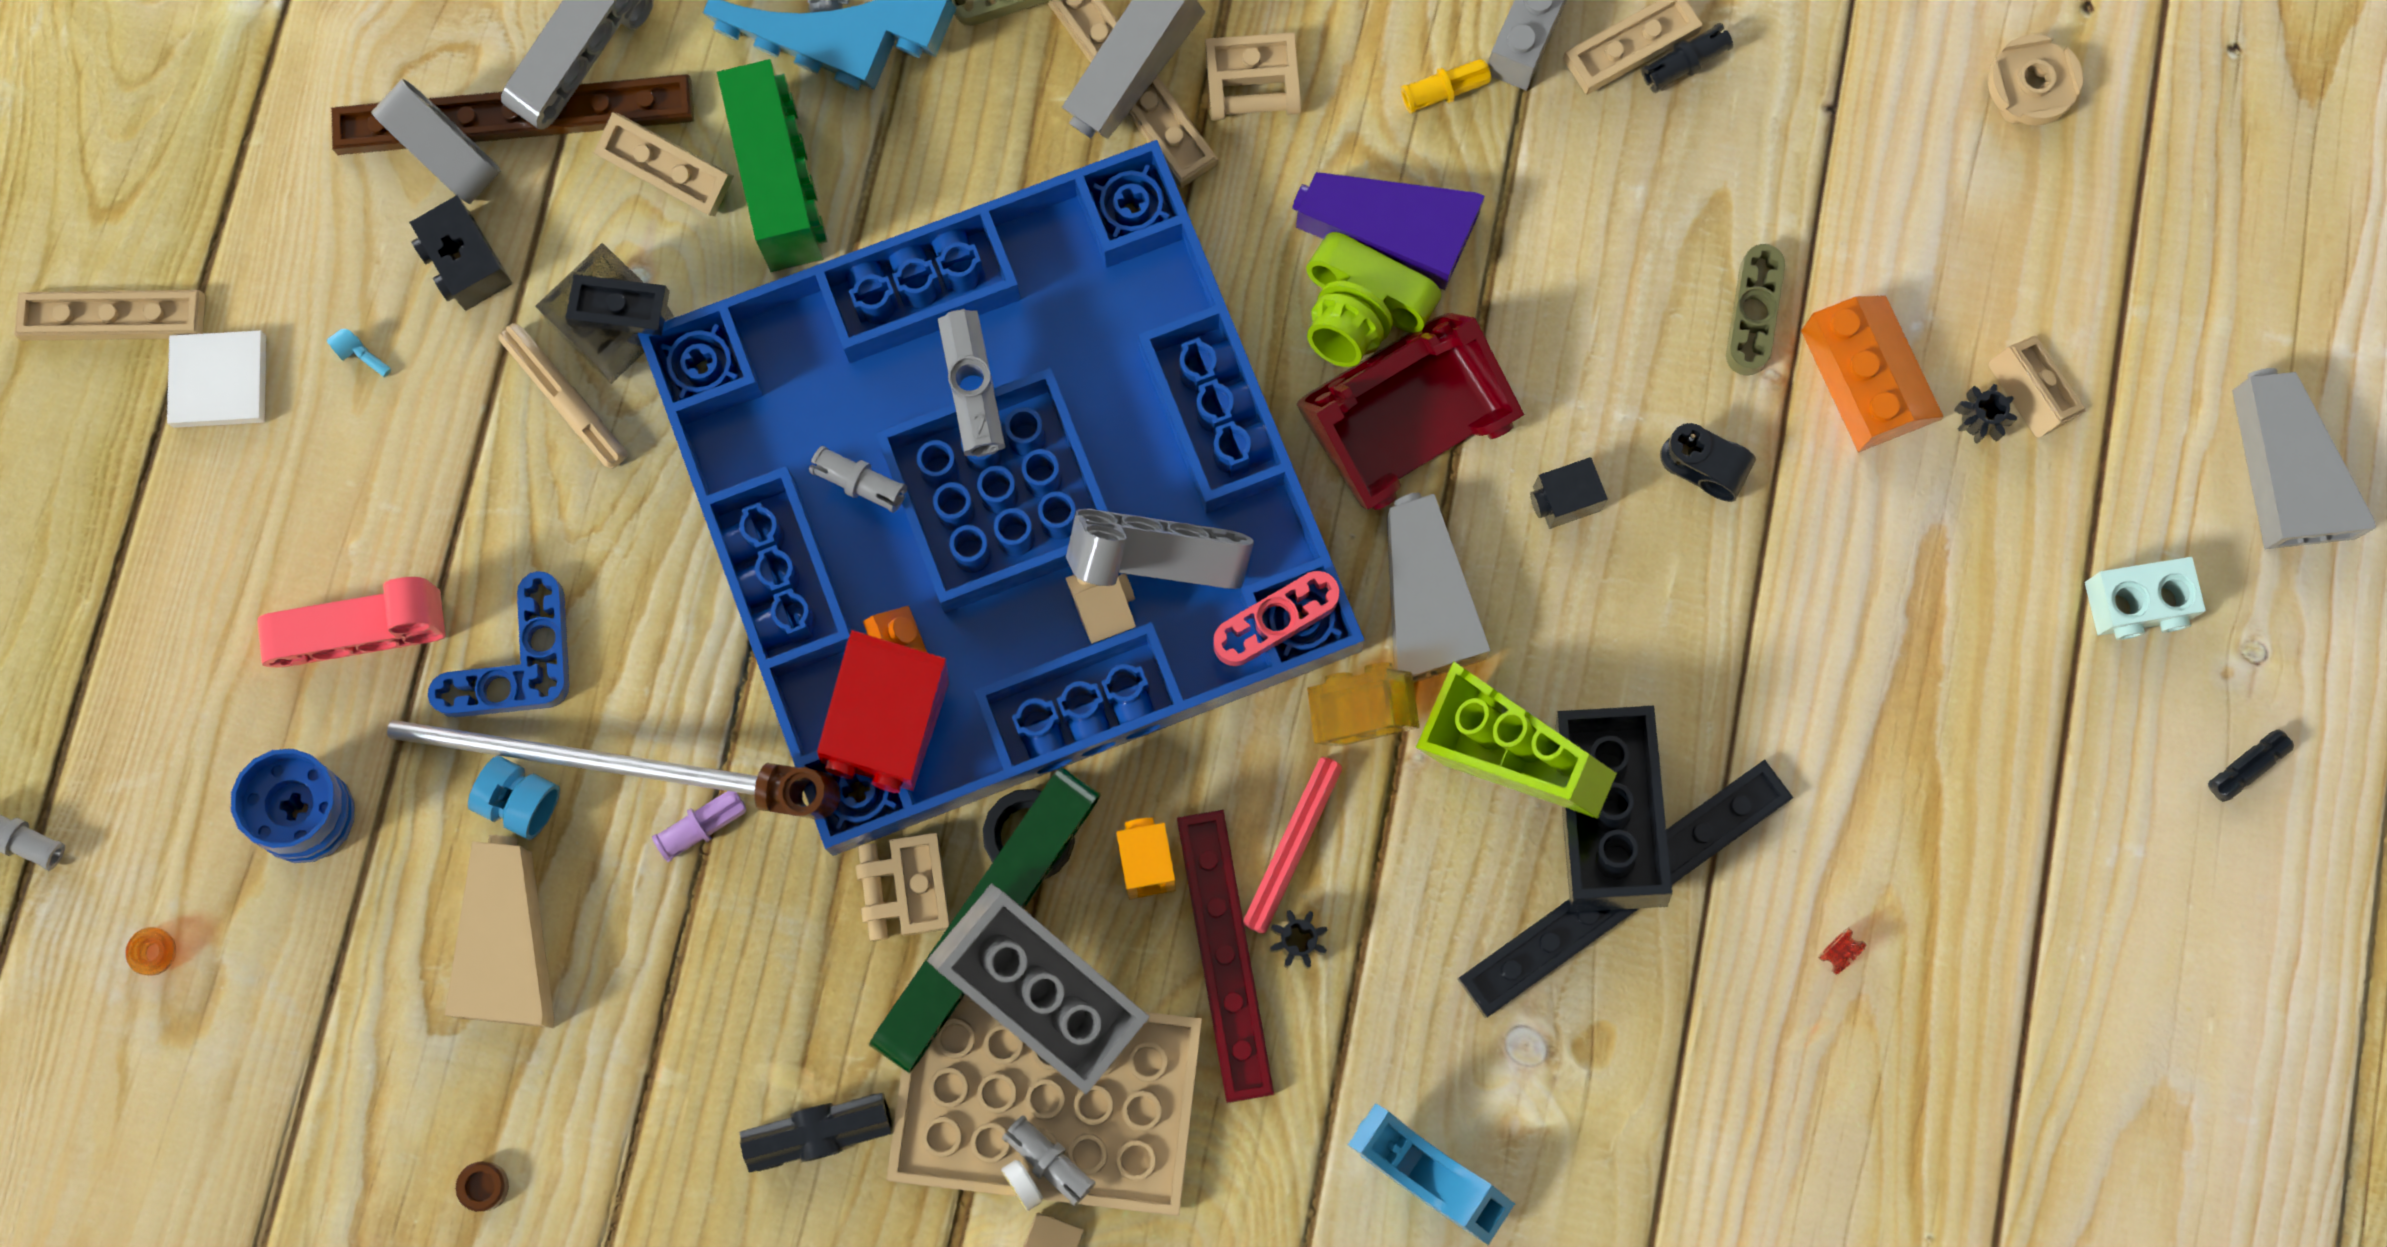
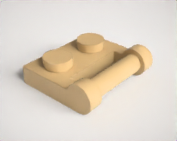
M1295 32L1205 39L1211 120H1224L1225 115L1272 111H1286L1287 115L1301 114ZM1282 82L1285 85V92L1223 96V87Z

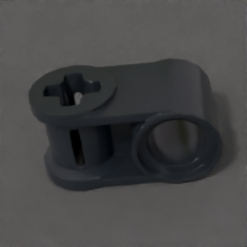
M1686 423L1677 427L1671 434V437L1663 444L1660 451L1661 463L1671 474L1685 479L1700 487L1712 497L1726 502L1736 501L1756 461L1754 454L1745 447L1727 441L1694 423ZM1683 444L1690 447L1688 450L1689 456L1682 453Z

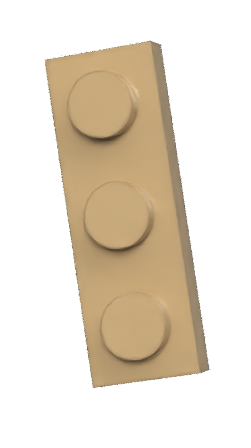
M1658 0L1567 50L1563 61L1584 93L1588 95L1673 48L1676 43L1700 33L1703 24L1687 0Z
M613 112L594 151V154L709 216L716 215L734 178V175L630 119Z

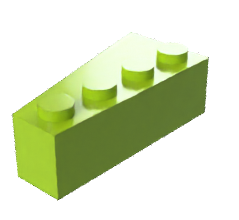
M1454 661L1416 745L1418 750L1446 767L1598 818L1617 774Z

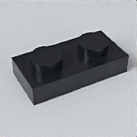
M574 274L565 319L570 325L662 336L670 291L666 285Z

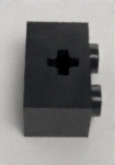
M458 195L409 222L418 237L412 240L411 243L425 265L431 262L435 265L439 274L433 277V280L447 302L455 298L466 311L513 284L471 212ZM459 252L461 257L455 259L454 254Z

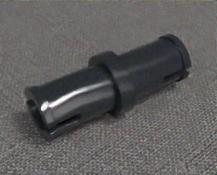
M1717 23L1713 28L1689 42L1682 40L1674 45L1672 52L1642 67V76L1647 86L1653 83L1650 86V90L1657 93L1663 87L1685 74L1693 76L1701 70V65L1726 50L1732 49L1733 40L1728 30L1721 33L1725 26Z

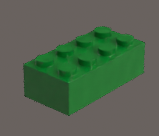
M771 59L717 71L755 240L770 272L824 260L820 244L828 242L827 235L815 202L818 201L812 175L808 171L806 163L808 155L803 136L799 133L796 121L798 113L785 74L776 75Z

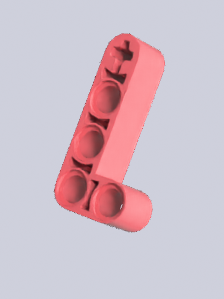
M401 577L383 583V594L261 615L257 618L262 665L274 668L289 667L444 639L446 634L440 589L422 577Z

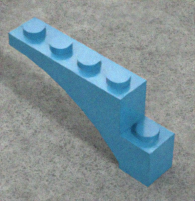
M708 0L703 13L715 23L713 30L734 40H738L740 34L754 39L753 46L760 51L775 57L779 56L780 51L795 57L793 63L815 74L819 73L820 68L826 69L836 74L834 77L836 82L859 91L861 84L875 90L895 41H897L895 46L897 49L911 56L920 58L922 52L936 57L956 11V6L951 0H873L862 5L833 11L784 13L738 6L723 0Z

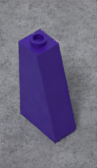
M1316 172L1310 186L1302 184L1299 188L1292 209L1297 211L1296 228L1322 239L1331 232L1345 234L1431 279L1440 289L1446 290L1479 217L1485 196L1477 192Z

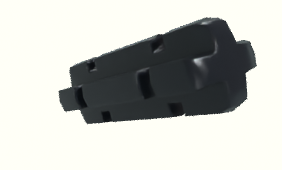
M2280 729L2270 732L2260 740L2259 744L2251 747L2226 767L2224 772H2220L2208 783L2210 791L2222 802L2231 800L2242 791V788L2246 785L2249 786L2275 765L2278 759H2282L2294 748L2293 741Z

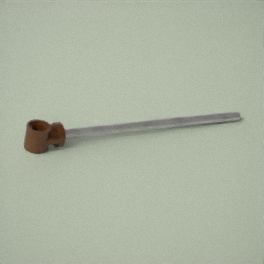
M392 720L387 729L388 737L395 740L754 795L755 805L758 810L809 819H824L830 816L837 809L841 799L840 787L830 774L806 767L798 768L765 763L760 769L758 776L396 720ZM814 782L817 794L815 800L806 806L803 801V791L809 783Z

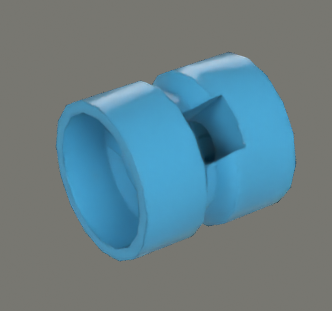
M497 755L485 765L473 784L468 799V809L493 822L502 818L504 828L531 840L542 831L549 821L559 799L560 786L535 773L525 777V769Z

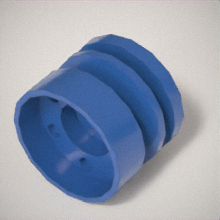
M295 749L271 750L254 758L239 773L231 791V813L238 829L253 843L265 849L273 856L292 863L316 862L333 854L347 839L354 823L355 802L348 786L314 756ZM304 804L308 806L306 813H298L296 818L293 817L294 810H302Z

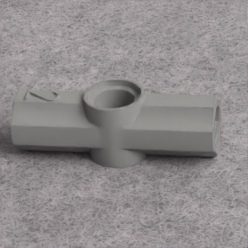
M961 309L948 312L945 316L938 318V325L965 456L977 457L995 454L997 451L1005 448V442L978 311ZM976 375L983 379L982 385L973 391H966L959 387L961 381L968 376Z

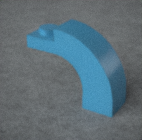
M1376 1103L1366 1118L1359 1124L1356 1133L1348 1143L1363 1159L1487 1245L1490 1244L1515 1205L1513 1201L1492 1184L1442 1153L1392 1113Z

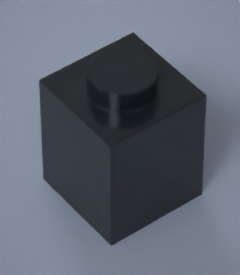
M1591 457L1538 475L1533 486L1534 491L1530 492L1531 502L1538 518L1545 517L1549 529L1600 512L1608 500Z

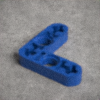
M540 571L529 573L518 585L517 604L521 664L452 671L438 675L432 680L428 688L429 703L435 710L448 717L457 718L551 708L558 706L565 700L570 686L565 594L561 584L552 575ZM543 583L549 591H552L551 595L544 596V611L549 616L554 614V618L536 617L530 619L531 615L540 616L539 603L531 598L530 594L538 592L539 584ZM547 627L553 629L556 636L553 646L543 652L535 651L531 644L533 634L540 628ZM557 659L556 664L547 663L548 677L556 681L557 685L550 687L548 696H544L542 692L535 689V684L543 682V668L538 664L533 665L532 662L534 660L550 662ZM497 678L508 679L511 685L509 696L504 701L491 702L487 696V688L490 682ZM474 680H476L475 688L472 683ZM454 684L461 691L475 690L479 703L474 705L476 699L466 695L456 697L454 705L451 706L449 702L441 699L442 694L448 693L450 685Z

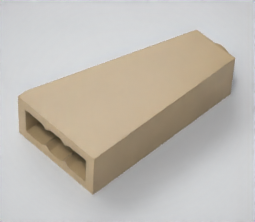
M489 835L488 843L472 841L445 1016L458 1019L553 1028L555 1018L532 852L517 846L518 839L514 837Z

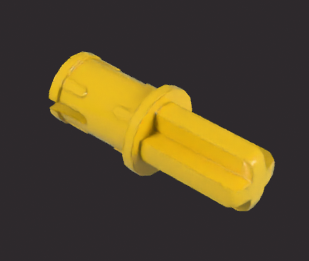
M1482 59L1445 71L1444 68H1439L1435 75L1401 86V95L1405 107L1411 114L1444 100L1451 103L1454 101V96L1489 84L1491 81L1490 69L1486 61Z

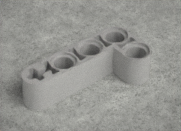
M563 0L504 87L501 95L503 105L538 129L543 130L549 127L559 116L619 25L622 24L630 30L639 28L651 13L654 0Z
M1079 509L1075 514L1066 559L1078 579L1099 586H1112L1117 582L1118 573L1238 589L1243 587L1254 541L1245 534L1231 530L1094 509Z

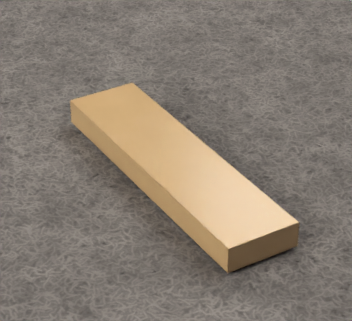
M200 290L18 292L14 336L21 341L169 339L171 335L203 334L206 295Z

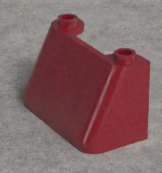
M1447 313L1428 321L1420 332H1410L1359 362L1356 366L1349 368L1309 392L1296 404L1307 425L1360 506L1367 510L1370 508L1378 510L1395 501L1397 498L1395 492L1401 487L1399 479L1473 434L1477 436L1487 435L1489 439L1503 436L1513 429L1514 425L1512 422L1525 415L1476 318L1455 313Z

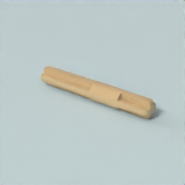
M518 324L508 325L499 334V341L602 464L610 469L617 467L627 457V451L527 332Z

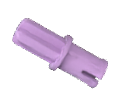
M727 791L696 811L692 808L688 809V816L659 834L653 835L652 839L663 858L670 862L674 857L704 839L706 842H709L712 833L746 812L745 804L737 792Z

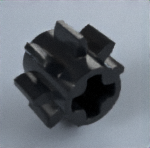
M1993 384L1983 393H1981L1979 388L1973 386L1966 393L1968 401H1961L1955 407L1954 411L1962 415V424L1958 427V431L1966 430L1974 436V442L1977 444L1989 434L1993 440L1999 441L2006 434L2003 426H2011L2017 420L2016 415L2009 413L2010 403L2014 400L2013 396L2005 397L2002 393L1998 392L1997 384Z
M1288 910L1286 913L1288 924L1284 928L1275 924L1271 926V931L1281 937L1280 942L1270 947V952L1277 953L1281 950L1287 956L1284 962L1285 968L1291 966L1294 959L1302 960L1303 966L1306 969H1310L1311 960L1309 956L1312 952L1325 955L1327 951L1324 946L1317 944L1318 937L1327 933L1328 929L1327 927L1315 929L1311 924L1313 918L1312 911L1306 914L1304 920H1296L1294 913ZM1298 928L1301 934H1310L1311 939L1306 943V951L1299 952L1296 945L1288 947L1286 941L1291 937V929Z

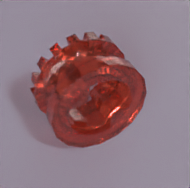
M1849 927L1832 940L1818 956L1822 962H1831L1833 966L1831 971L1835 975L1851 964L1849 958L1854 961L1867 946L1863 940L1858 942L1853 939V931Z

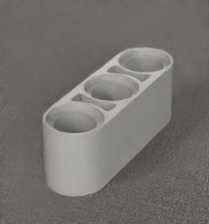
M401 79L371 112L376 120L443 184L468 204H471L501 172L497 164L423 93L405 79Z

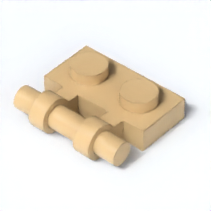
M937 833L889 840L892 859L879 861L877 844L858 846L860 864L856 865L857 880L863 883L865 907L861 908L862 922L868 923L870 941L889 939L887 920L895 918L900 920L902 936L943 931L948 928L950 918L939 835ZM894 876L897 902L884 903L881 878Z

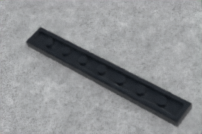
M1765 759L1666 829L1672 885L1794 798ZM1568 899L1457 980L1482 1015L1487 1018L1639 908L1570 912V900Z

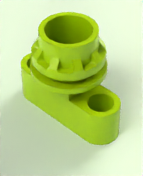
M1339 232L1328 233L1306 266L1309 278L1322 288L1318 295V301L1311 310L1312 325L1308 329L1307 339L1312 349L1326 361L1341 367L1356 366L1364 355L1377 350L1381 342L1389 335L1393 325L1407 332H1420L1439 303L1442 296L1441 291L1431 279Z

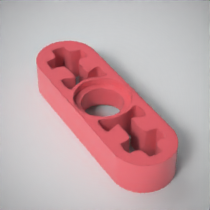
M1322 571L1307 573L1223 622L1214 634V651L1220 661L1230 666L1244 665L1328 616L1336 608L1339 599V586L1336 580L1330 574ZM1314 584L1318 589L1326 587L1329 590L1325 597L1326 604L1320 605L1316 600L1309 602L1302 607V612L1306 617L1299 619L1295 604L1287 597L1294 594L1296 603H1299L1308 597L1309 585ZM1273 606L1284 608L1290 615L1289 625L1281 631L1268 629L1262 620L1263 613L1268 608ZM1253 618L1257 632L1265 641L1258 643L1257 636L1254 634L1244 641V652L1238 654L1234 648L1226 651L1223 648L1227 643L1226 634L1233 632L1236 637L1246 634L1250 631L1251 627L1246 621Z

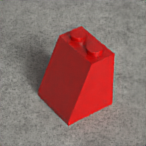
M851 630L817 750L820 762L826 764L825 770L847 779H853L855 773L872 778V785L888 792L900 793L901 787L913 791L949 686L946 658Z

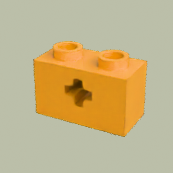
M1152 817L1126 822V830L1116 831L1129 900L1176 891L1165 823L1155 824Z

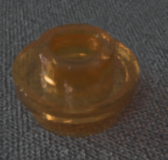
M155 927L139 930L127 943L125 952L127 963L133 971L141 975L155 976L165 972L172 965L176 956V944L173 937L167 931ZM156 943L159 947V954L154 960L150 961L147 958V949Z

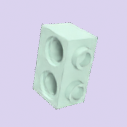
M2192 557L2100 571L2085 581L2097 636L2114 633L2116 640L2130 639L2144 635V628L2160 626L2162 633L2178 631L2191 627L2190 620L2206 611ZM2162 588L2168 589L2173 593L2176 599L2175 607L2168 605L2163 600L2161 595ZM2116 595L2122 596L2128 601L2130 614H2125L2117 608L2115 603Z

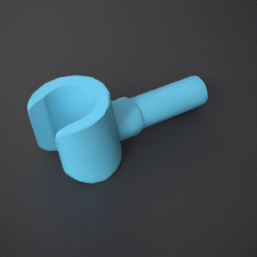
M340 329L327 339V343L342 361L355 353L360 360L381 376L386 377L390 373L391 368L370 353L359 338L350 330Z

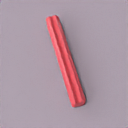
M1327 757L1319 758L1244 917V925L1257 933L1264 934L1267 932L1342 772V765L1335 760Z

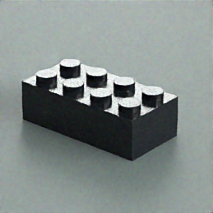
M1654 705L1557 711L1555 731L1617 773L1598 818L1562 806L1570 912L1668 907L1672 896V884Z

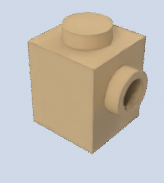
M1125 573L1119 575L1116 584L1112 586L1090 584L1078 579L1075 575L1066 578L1082 625L1092 644L1136 627L1128 602L1135 600V596Z

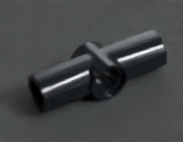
M884 1093L868 1095L833 1106V1103L823 1104L791 1113V1118L740 1131V1146L749 1173L779 1167L796 1160H801V1163L841 1153L844 1151V1147L892 1135L891 1113Z

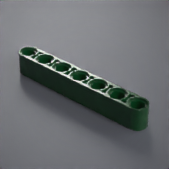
M1062 767L1055 772L869 1042L871 1048L907 1073H910L915 1068L966 995L937 971L927 960L991 884L1003 891L1021 908L1025 909L1095 807L1101 796L1099 792Z

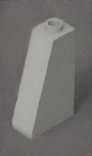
M1132 0L1063 104L1062 108L1073 116L1069 124L1091 139L1095 132L1109 139L1205 14L1198 1Z
M2266 368L2249 373L2247 375L2248 379L2232 390L2264 550L2356 540L2376 528L2374 518L2297 373L2278 374L2275 368Z
M1417 492L1400 497L1394 501L1395 506L1390 507L1387 516L1394 680L1397 689L1447 673L1453 661L1462 667L1484 661L1491 651L1435 494L1421 497V494Z

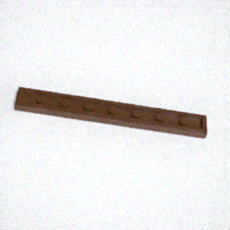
M689 74L580 84L556 120L543 130L536 128L504 106L501 102L502 92L428 98L473 142L602 131L605 129L612 112L620 114L643 127L694 122L692 81ZM379 103L331 107L332 149L337 155L407 148L372 115L371 112Z

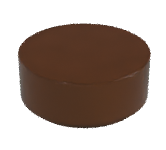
M475 1162L468 1165L461 1171L456 1181V1195L459 1202L465 1208L476 1212L490 1211L497 1208L505 1200L509 1190V1181L505 1171L492 1162Z

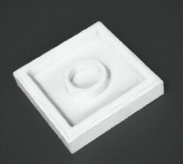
M260 330L169 336L167 424L173 428L265 423L266 335Z

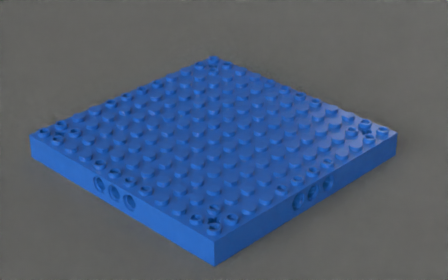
M1158 140L664 321L662 336L638 333L794 765L798 768L806 767L830 774L840 787L841 799L837 809L824 819H814L824 848L832 856L1362 652L1365 642ZM1132 203L1139 211L1131 213L1129 208H1125V205ZM961 309L978 311L1005 442L1004 449L997 451L995 454L981 457L965 456L938 325V318L945 316L948 312ZM706 361L709 370L699 374L697 364ZM976 375L968 376L961 381L959 387L966 391H973L982 385L983 379ZM821 446H825L829 450L856 463L863 460L872 466L873 471L898 483L905 484L907 492L905 494L900 492V495L905 496L901 506L896 512L892 513L887 508L864 497L858 496L853 498L845 494L843 487L820 476L811 474L809 467L812 464L817 466V464L811 462L815 452ZM1079 509H1094L1219 528L1245 534L1253 539L1254 544L1243 587L1229 589L1126 574L1135 596V600L1128 602L1136 627L1092 644L1082 625L1066 581L1067 577L1074 575L1066 559L1076 511ZM1322 571L1330 574L1336 580L1339 586V599L1336 608L1331 614L1309 626L1308 630L1300 631L1244 665L1230 666L1220 661L1214 651V634L1223 622L1307 573ZM1312 584L1309 585L1308 597L1299 603H1296L1294 594L1287 598L1295 604L1298 613H1301V616L1304 618L1306 615L1302 612V607L1314 600L1319 602L1320 605L1326 604L1325 597L1329 590L1326 587L1318 589ZM909 605L927 653L946 658L949 686L914 790L901 787L900 793H893L872 785L873 779L855 773L853 779H847L827 772L825 770L826 764L820 762L817 750L851 630L867 634L863 624L864 620L873 615ZM1273 606L1263 613L1262 620L1268 629L1281 631L1289 625L1290 615L1284 608ZM1253 618L1246 621L1251 626L1250 631L1240 637H1236L1233 632L1226 634L1227 643L1223 646L1226 651L1234 648L1238 654L1244 652V641L1254 634L1257 636L1258 643L1265 641L1257 632ZM814 782L809 783L804 788L809 805L815 800L817 794ZM856 782H861L864 787H870V791L864 792L866 799L859 803L853 797H848V793L854 792L851 786Z

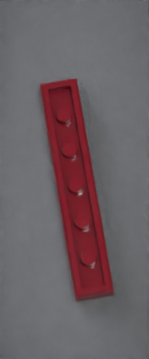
M1224 810L1177 817L1226 1103L1275 1095Z

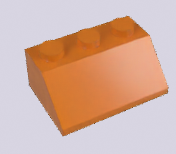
M1886 295L1855 296L1814 312L1801 332L1858 453L1944 418Z

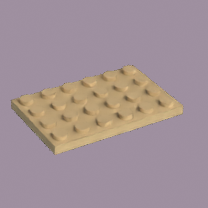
M965 995L915 1068L910 1073L903 1069L901 1071L886 1181L1016 1196L1001 1169L1017 1160L1022 1163L1043 1197L1041 1200L1070 1203L1071 1201L1044 1176L1039 1179L1032 1173L1034 1167L1008 1142L1002 1139L1003 1135L1009 1132L1010 1126L1024 1115L1052 1144L1055 1145L1059 1142L1066 1149L1064 1155L1090 1179L1096 1182L1092 1189H1088L1090 1192L1078 1204L1179 1216L1202 1018L1145 1012L1150 1016L1149 1019L1090 1091L1085 1094L969 996Z

